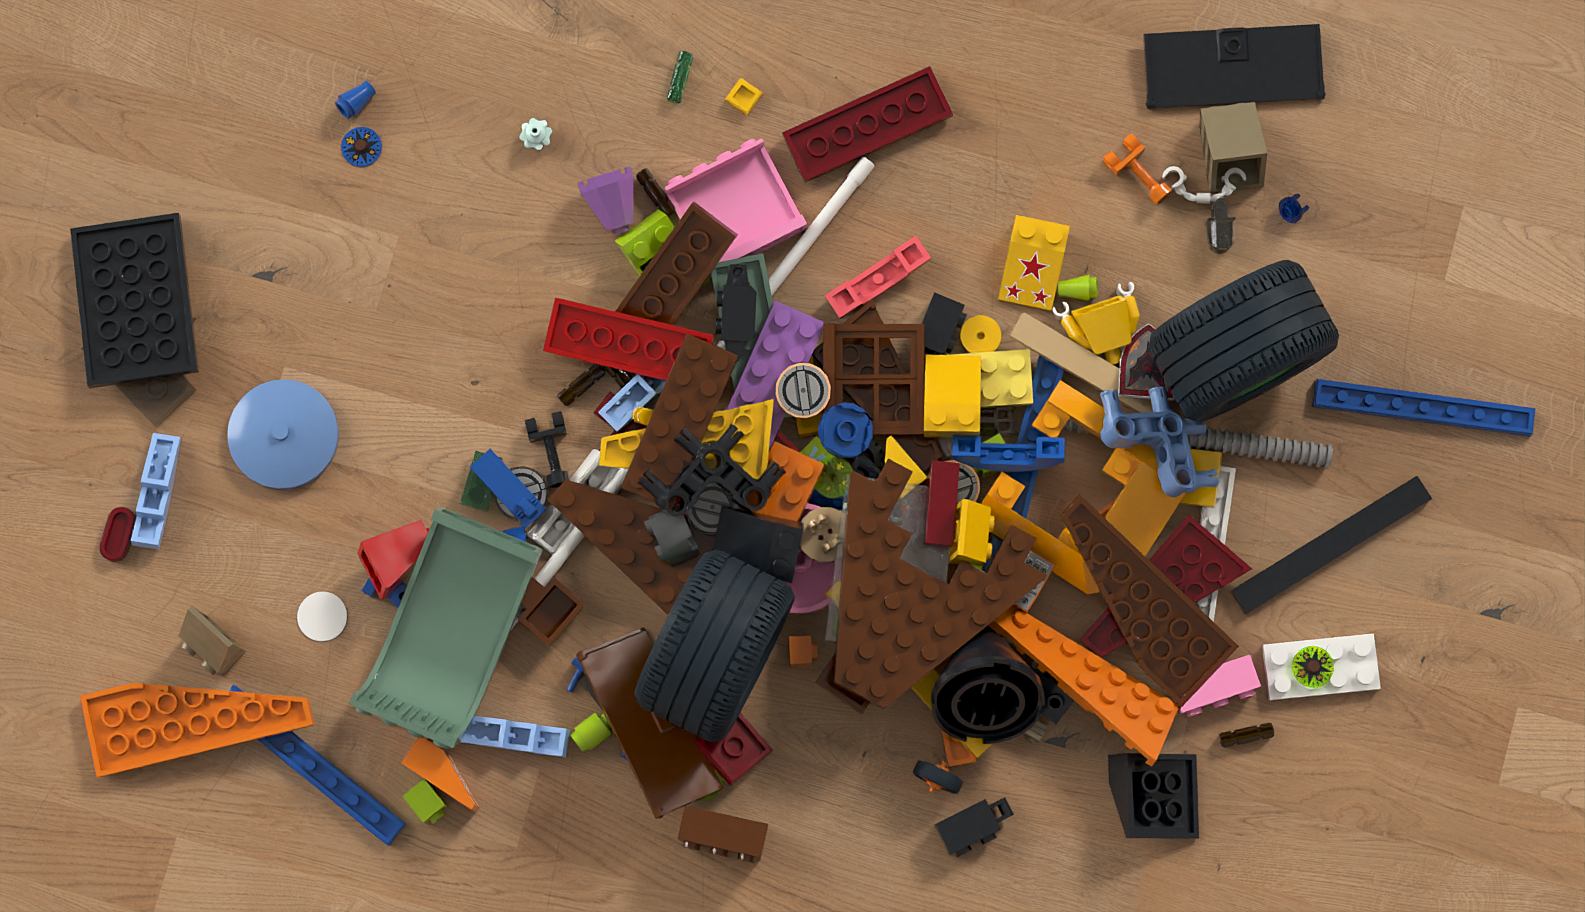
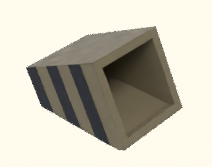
M1255 102L1200 109L1199 128L1210 193L1222 192V188L1225 185L1222 182V176H1225V173L1231 168H1239L1246 175L1245 182L1238 174L1230 175L1228 180L1236 187V190L1264 187L1267 150Z

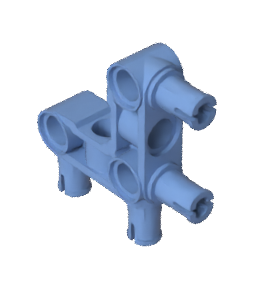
M1154 387L1148 390L1153 412L1125 414L1122 412L1118 390L1116 389L1100 393L1105 417L1103 418L1104 427L1100 432L1102 442L1110 448L1123 449L1142 444L1152 447L1155 450L1159 467L1157 470L1162 490L1166 495L1177 497L1182 493L1194 492L1197 488L1217 487L1219 477H1212L1218 475L1215 469L1195 471L1187 435H1204L1206 425L1199 424L1205 423V421L1196 422L1191 419H1183L1173 409H1170L1166 387Z

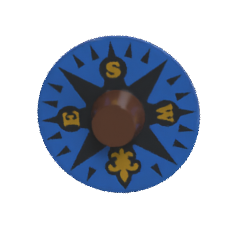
M357 127L350 130L344 136L341 143V151L344 158L350 164L365 167L373 164L379 158L382 151V143L374 130L367 127Z

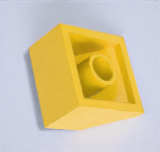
M962 499L957 504L953 547L949 548L948 563L959 564L963 560L972 566L981 567L986 563V560H990L992 543H988L989 532H993L994 516L990 515L991 507L967 499Z

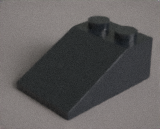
M722 506L712 551H723L731 555V557L733 556L745 562L746 565L749 564L761 570V573L765 572L775 577L776 580L779 579L783 582L792 583L804 523Z

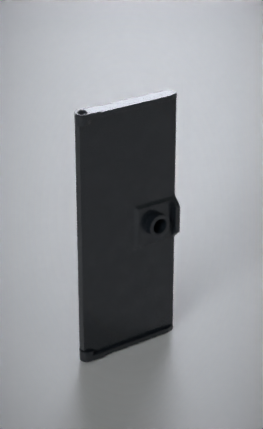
M1320 24L1255 28L1238 27L1143 34L1147 109L1325 99Z

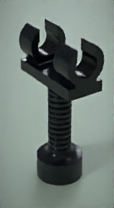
M561 411L551 413L554 429L538 432L535 418L525 420L530 443L544 441L551 473L546 476L549 488L560 487L566 479L570 480L568 471L561 469L554 437L567 434Z

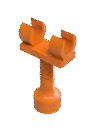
M1130 133L1123 139L1122 143L1131 154L1121 162L1110 151L1103 157V162L1116 176L1126 167L1130 168L1145 183L1144 185L1150 189L1151 194L1149 198L1158 205L1172 192V189L1165 182L1162 184L1157 183L1142 165L1138 163L1136 159L1144 152L1145 147Z

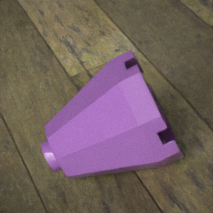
M630 166L624 168V174H621L620 169L588 179L589 185L584 186L583 181L577 183L581 195L607 231L613 230L614 234L630 230L628 224L633 223V174Z

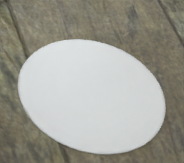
M316 592L306 597L301 603L297 613V621L301 631L310 639L328 641L338 636L344 629L347 621V611L342 600L336 595L329 592Z

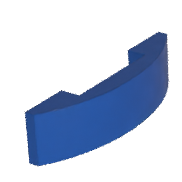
M953 435L952 459L971 467L991 471L1023 472L1040 470L1064 463L1065 438L1037 437L1036 444L981 443V436Z

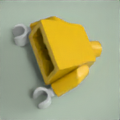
M1129 282V291L1124 292L1119 283L1116 297L1071 311L1072 316H1069L1068 304L1062 302L1066 311L1060 314L1053 307L1054 317L1057 320H1061L1063 328L1072 341L1090 350L1095 355L1104 352L1107 362L1112 365L1117 364L1122 356L1119 347L1131 343V336L1136 331L1140 317L1135 297L1132 296L1134 284Z

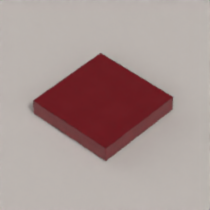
M741 712L724 740L710 742L699 738L694 743L729 786L733 785L773 751Z

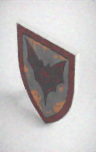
M1150 324L1138 330L1131 337V343L1127 344L1122 352L1119 367L1118 397L1151 399L1148 390L1164 386L1166 387L1167 399L1174 401V396L1163 377L1164 375L1161 374L1149 352L1150 336L1156 330Z

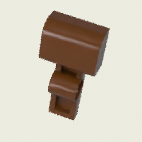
M532 577L521 603L526 610L518 620L550 647L586 604L555 577L546 587Z

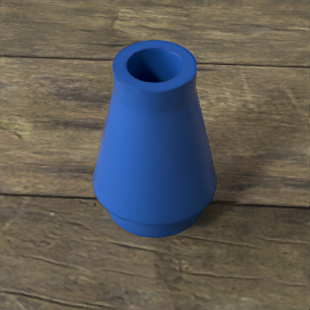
M365 81L361 85L339 95L335 105L345 118L356 117L371 97L376 94V91L368 81Z

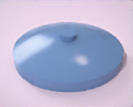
M274 380L253 388L238 402L228 425V445L236 465L252 481L271 489H295L311 483L329 467L338 447L339 426L332 407L317 390L294 380Z

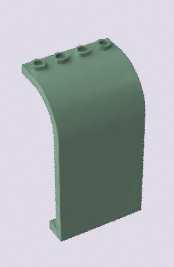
M440 506L433 512L431 517L433 522L381 653L367 680L360 689L353 693L349 704L355 706V710L367 716H371V714L381 717V721L389 726H402L408 729L407 732L415 737L423 738L425 736L434 740L433 743L436 746L449 749V747L454 748L462 740L479 709L543 549Z

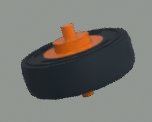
M918 760L913 769V774L926 781V785L930 786L928 791L930 793H934L935 789L939 791L943 789L947 792L958 794L963 783L960 778L949 773L950 770L945 768L947 763L944 761L941 762V765H932Z

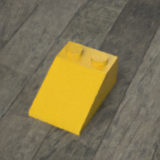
M926 355L924 437L953 438V435L980 436L981 356Z

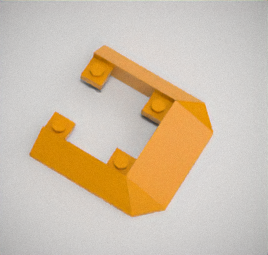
M1060 380L1031 426L1048 437L1057 438L1068 419L1101 439L1100 432L1104 427L1103 418L1105 417V412L1102 406ZM1147 444L1133 445L1130 448L1123 449L1115 448L1101 470L1124 485V488L1104 518L1144 556L1147 555L1185 493H1182L1177 497H1170L1162 490L1157 473L1159 467L1155 450ZM1001 472L981 502L982 505L991 507L990 515L994 516V528L991 533L1004 540L1011 525L1037 538L1031 550L1056 565L1052 571L1054 574L1087 595L1100 592L1067 527L1064 528L1057 539L1013 511L1011 508L1025 486L1004 472Z

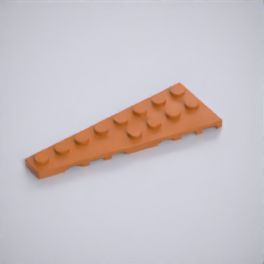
M1013 605L988 625L998 635H1003L1005 638L1008 637L1014 642L1016 650L1021 655L1026 653L1038 663L1037 669L1042 673L1047 671L1059 682L1057 686L1084 710L1099 716L1107 730L1110 732L1115 730L1127 741L1125 745L1130 750L1135 748L1148 759L1145 762L1146 764L1152 766L1156 762L1180 706L1179 704Z

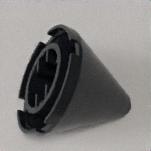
M986 626L953 653L931 693L932 714L937 725L948 735L964 742L967 741V737L981 738L983 744L1000 743L1016 738L1036 724L1040 718L1042 705L1045 706L1044 688L1039 676L989 626Z

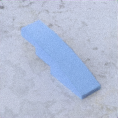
M637 374L598 413L619 432L633 420L632 412L638 406L647 408L661 395L666 381Z
M157 433L152 435L141 478L142 488L136 508L137 518L131 537L132 546L160 549L176 473L181 442L180 437Z
M475 716L459 743L566 758L570 730Z

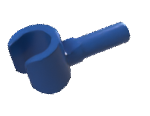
M577 657L572 661L577 670L566 689L572 693L584 673Z

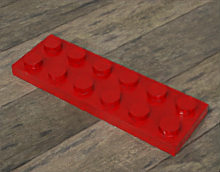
M555 297L543 351L667 381L686 334L713 345L716 335Z

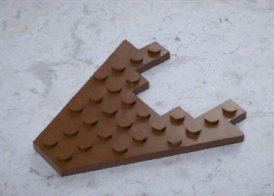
M889 458L876 482L853 470L849 475L833 683L883 710L1047 577V574L1024 563L1037 538L1013 525L1010 526L986 573L962 560L950 583L947 584L902 560L900 556L912 533L888 521V518L913 471Z

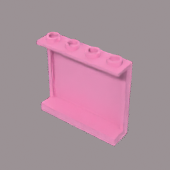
M762 138L757 141L750 139L740 146L741 149L733 153L727 151L720 154L716 158L717 161L709 165L703 163L692 169L693 173L684 178L682 175L672 178L668 181V186L665 187V193L675 206V212L679 220L691 203L695 202L738 234L719 262L760 254L807 230V223L803 215H800L764 147Z

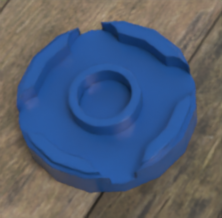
M840 403L830 407L822 415L819 422L818 436L822 446L829 454L838 458H853L869 447L873 437V425L863 408L853 403Z

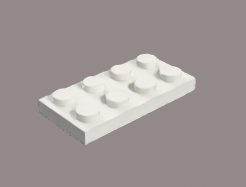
M1374 634L1262 645L1268 701L1381 689ZM1318 648V660L1322 657H1329L1327 663L1321 666L1332 672H1320L1323 676V683L1316 680L1314 675L1308 686V673L1304 678L1296 677L1298 670L1304 669V667L1295 662H1306L1303 658V651L1309 653L1310 658H1312Z

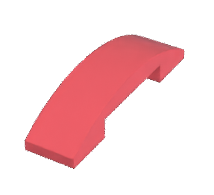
M914 236L894 249L892 254L824 296L840 319L904 280L927 263L931 257L917 236Z

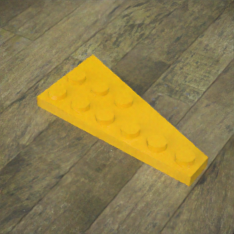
M774 399L714 412L702 443L717 442L729 428L730 424L735 425L738 428L737 431L741 430L745 436L729 452L730 458L751 477L758 479L767 469ZM645 429L603 437L601 439L599 466L629 469ZM709 453L705 458V465L707 468L713 469L716 466L717 460L713 454Z

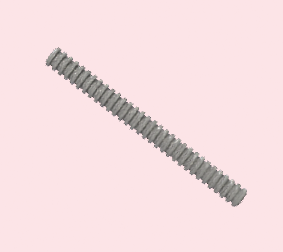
M1068 419L1063 427L1068 432L1076 430V433L1084 431L1085 434H1089L1087 430ZM1207 427L1204 435H1187L1190 449L1192 447H1195L1196 450L1204 448L1205 451L1211 449L1214 452L1221 451L1222 454L1229 452L1230 455L1238 453V456L1241 457L1243 454H1246L1247 458H1251L1253 455L1256 459H1260V457H1264V460L1272 458V461L1275 462L1277 459H1281L1282 463L1288 460L1290 464L1298 462V465L1306 463L1307 466L1315 464L1317 468L1322 465L1324 469H1328L1331 465L1333 455L1331 444H1327V446H1323V443L1315 445L1314 442L1306 444V441L1303 440L1301 443H1298L1296 439H1293L1291 442L1288 438H1284V440H1280V437L1272 439L1271 436L1263 438L1261 434L1256 437L1254 433H1250V435H1246V432L1237 434V431L1229 433L1227 429L1221 432L1220 428H1216L1214 431L1211 427Z

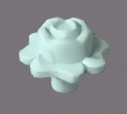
M531 118L529 124H522V133L519 137L521 141H525L524 146L526 148L541 150L543 145L548 146L550 144L549 138L552 134V129L547 127V121H538L535 118Z

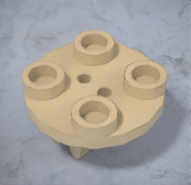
M820 507L810 511L801 521L804 523L800 543L802 550L811 559L820 563L833 562L842 558L846 516L841 511L832 507ZM829 529L833 530L832 534H828ZM822 535L824 537L823 540H819V536Z

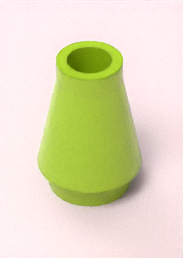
M1090 274L1058 281L1059 297L1091 302V299L1098 298L1097 277H1090Z

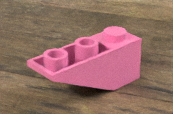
M1247 655L1223 663L1178 710V714L1186 713L1187 717L1202 713V707L1212 704L1215 709L1229 704L1228 698L1238 695L1241 700L1256 695L1255 689L1261 687L1251 656Z

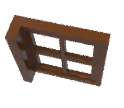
M823 323V372L828 377L831 386L830 399L823 409V414L830 407L843 403V385H874V421H871L873 435H924L925 325ZM880 338H910V374L879 375ZM843 339H874V375H843ZM910 384V421H879V385Z

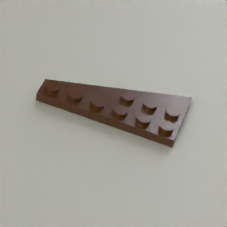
M872 298L844 324L884 323ZM880 338L879 375L906 374L890 338ZM843 339V375H874V339ZM823 342L812 353V356L822 367ZM910 384L879 385V421H910ZM843 385V390L859 407L863 408L871 421H874V385ZM885 435L887 438L892 436L923 473L930 468L932 460L938 461L942 457L934 437H924V435Z

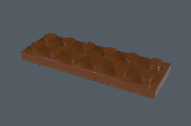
M691 203L618 306L616 312L674 325L738 234L697 203Z
M686 334L620 488L655 502V497L637 483L639 478L644 477L643 474L649 469L666 486L675 480L692 460V455L675 442L674 438L686 427L702 442L739 357L738 355ZM672 496L668 501V506L671 510H673L678 497Z

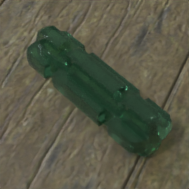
M679 51L676 60L678 64H675L670 82L671 88H669L667 93V101L671 103H681L682 90L685 89L690 71L688 66H691L693 54L690 52Z

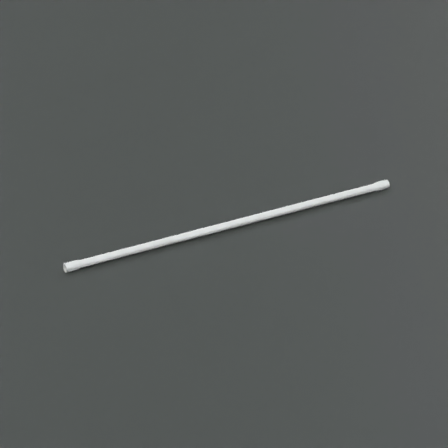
M861 157L848 174L844 183L769 277L772 296L855 189L863 183L874 169L875 165L870 160ZM719 341L716 345L724 350L726 349L724 341ZM620 468L603 491L617 495L622 489L620 487L628 469ZM574 527L534 579L546 587L585 535ZM522 604L519 608V611L517 613L511 630L519 621L518 618L526 610V608Z

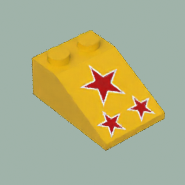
M1016 215L998 301L1052 311L1070 226Z

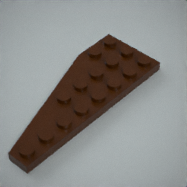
M1079 494L1064 509L1060 516L1139 667L1182 707L1239 646Z

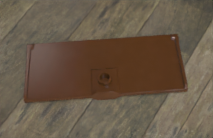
M643 627L593 648L579 651L576 657L644 793L655 819H661L672 811L722 790L723 786L712 764L694 744L699 739L697 735L685 730L684 727L681 728L669 722V719L665 720L653 712L651 713L643 709L638 704L634 694L636 685L653 647Z

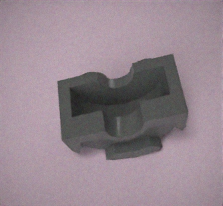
M680 504L675 505L672 511L676 512L680 508ZM661 511L650 516L649 520L644 522L650 537L655 535L659 543L658 546H655V550L661 562L667 560L669 566L672 567L701 554L684 514L681 516H667Z

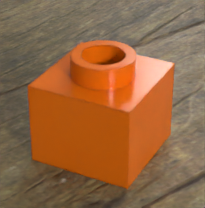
M811 635L789 636L790 667L812 666V659H818L817 642L811 641Z

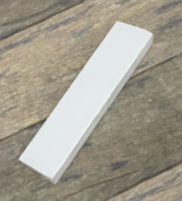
M593 449L570 478V481L604 490L620 468L599 466L600 451ZM550 504L527 536L553 555L575 526L557 508Z

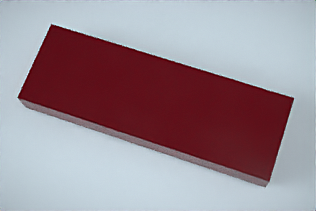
M931 461L924 545L953 547L960 463Z

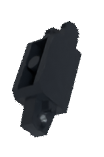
M730 264L726 285H723V291H717V307H722V317L716 318L715 335H721L720 341H726L725 350L738 355L737 361H740L742 359L743 342H749L755 336L757 292L748 284L747 265Z

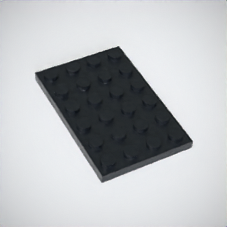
M179 212L70 228L86 379L89 389L198 373L182 223Z

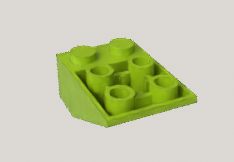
M658 209L615 240V243L639 276L672 232L674 225L668 216ZM709 277L706 279L704 284L710 281Z

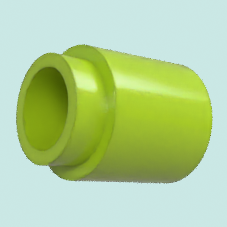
M593 713L574 728L575 731L570 736L584 753L588 749H594L612 735L609 731L611 726L603 713L600 716Z

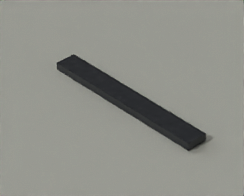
M1415 476L1235 587L1230 592L1244 614H1247L1430 501L1432 497L1419 477Z

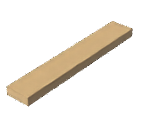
M1024 312L1021 314L1009 335L1011 339L1101 392L1114 389L1119 390V368ZM1119 397L1121 404L1137 413L1153 412L1151 399Z

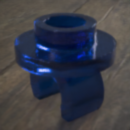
M1300 194L1285 197L1279 202L1280 215L1289 223L1298 222L1309 209L1308 205L1302 208L1297 201L1301 197Z

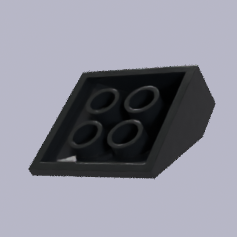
M1141 753L1108 755L1109 785L1126 838L1199 839L1196 754H1159L1152 766L1145 763L1148 759Z

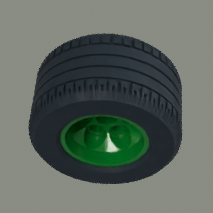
M1282 260L1251 272L1193 303L1152 332L1148 345L1149 352L1161 374L1164 375L1163 377L1179 404L1181 411L1188 419L1204 422L1226 413L1298 375L1337 348L1339 340L1338 329L1334 322H1332L1310 279L1307 278L1308 276L1304 268L1299 263L1291 260Z
M714 550L704 553L683 586L647 658L634 693L638 704L643 709L651 713L653 712L665 720L669 719V722L681 728L684 727L685 730L697 736L699 735L700 738L706 741L716 742L724 740L752 692L787 620L795 600L791 587L779 579L776 581L775 577L765 572L761 573V570L749 564L746 565L745 562L733 556L731 557V555L723 551Z

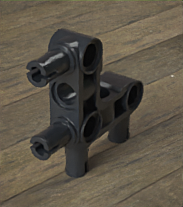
M730 424L729 428L717 442L713 441L712 443H702L684 427L679 432L680 434L676 435L674 441L692 455V460L667 486L649 469L643 474L644 477L639 478L637 483L655 497L656 505L667 516H681L685 514L698 501V495L709 483H716L729 494L728 498L742 509L758 511L765 507L772 493L770 490L786 471L783 468H778L780 465L772 461L758 479L751 477L730 458L729 452L745 436L741 430L737 431L738 428L733 424ZM709 453L713 454L717 460L716 466L713 469H709L705 465V458ZM752 490L758 495V502L754 506L749 505L746 499L747 494ZM672 496L678 497L681 503L680 508L676 512H673L668 506V501Z

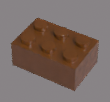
M685 806L678 840L683 842L682 846L684 848L700 851L701 846L711 848V854L727 857L728 852L738 854V860L755 863V858H762L768 824Z

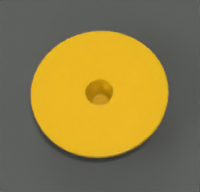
M978 315L971 317L964 323L961 329L960 338L962 345L970 353L994 352L1001 342L999 325L988 316Z

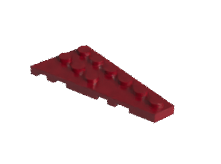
M1191 515L1184 519L1149 560L1193 603L1200 601L1252 570L1247 563ZM1109 607L1080 639L1083 644L1101 658L1127 643Z

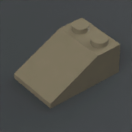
M193 606L187 610L179 633V637L184 641L181 646L190 655L194 656L197 653L204 659L201 665L212 675L218 672L224 676L246 651L208 615Z

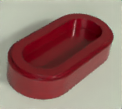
M117 507L109 513L100 541L99 549L101 555L111 562L123 560L130 548L136 516L126 507Z

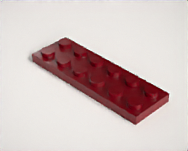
M929 66L782 132V136L804 182L807 183L951 118L953 113Z

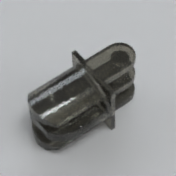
M1223 198L1215 201L1211 208V218H1208L1205 223L1210 250L1217 254L1227 252L1235 240L1234 221L1236 218L1229 217L1228 203Z
M995 406V408L980 409V416L991 415V417H980V427H992L980 429V436H995L999 433L1001 436L1017 435L1018 431L1015 430L1014 423H1017V419L1014 418L1016 407ZM998 412H1005L1006 418L998 419ZM999 424H1006V430L999 431Z

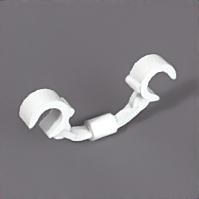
M1168 167L1162 176L1164 180L1171 172L1179 174L1180 180L1172 186V189L1178 195H1183L1187 200L1196 201L1198 204H1210V201L1217 202L1224 196H1230L1233 191H1236V187L1228 180L1232 174H1238L1244 182L1246 181V175L1241 169L1231 168L1225 173V176H1222V182L1225 185L1222 188L1221 194L1210 196L1211 193H1197V196L1186 192L1183 183L1187 180V176L1184 175L1179 167Z

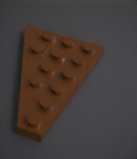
M567 479L547 499L667 615L670 613L683 586L704 553L710 552L713 549L716 532H706L699 529L689 517L685 516L701 554L670 567L667 560L660 561L655 550V546H658L659 543L655 535L650 537L644 523L649 520L650 516L661 512L660 508Z

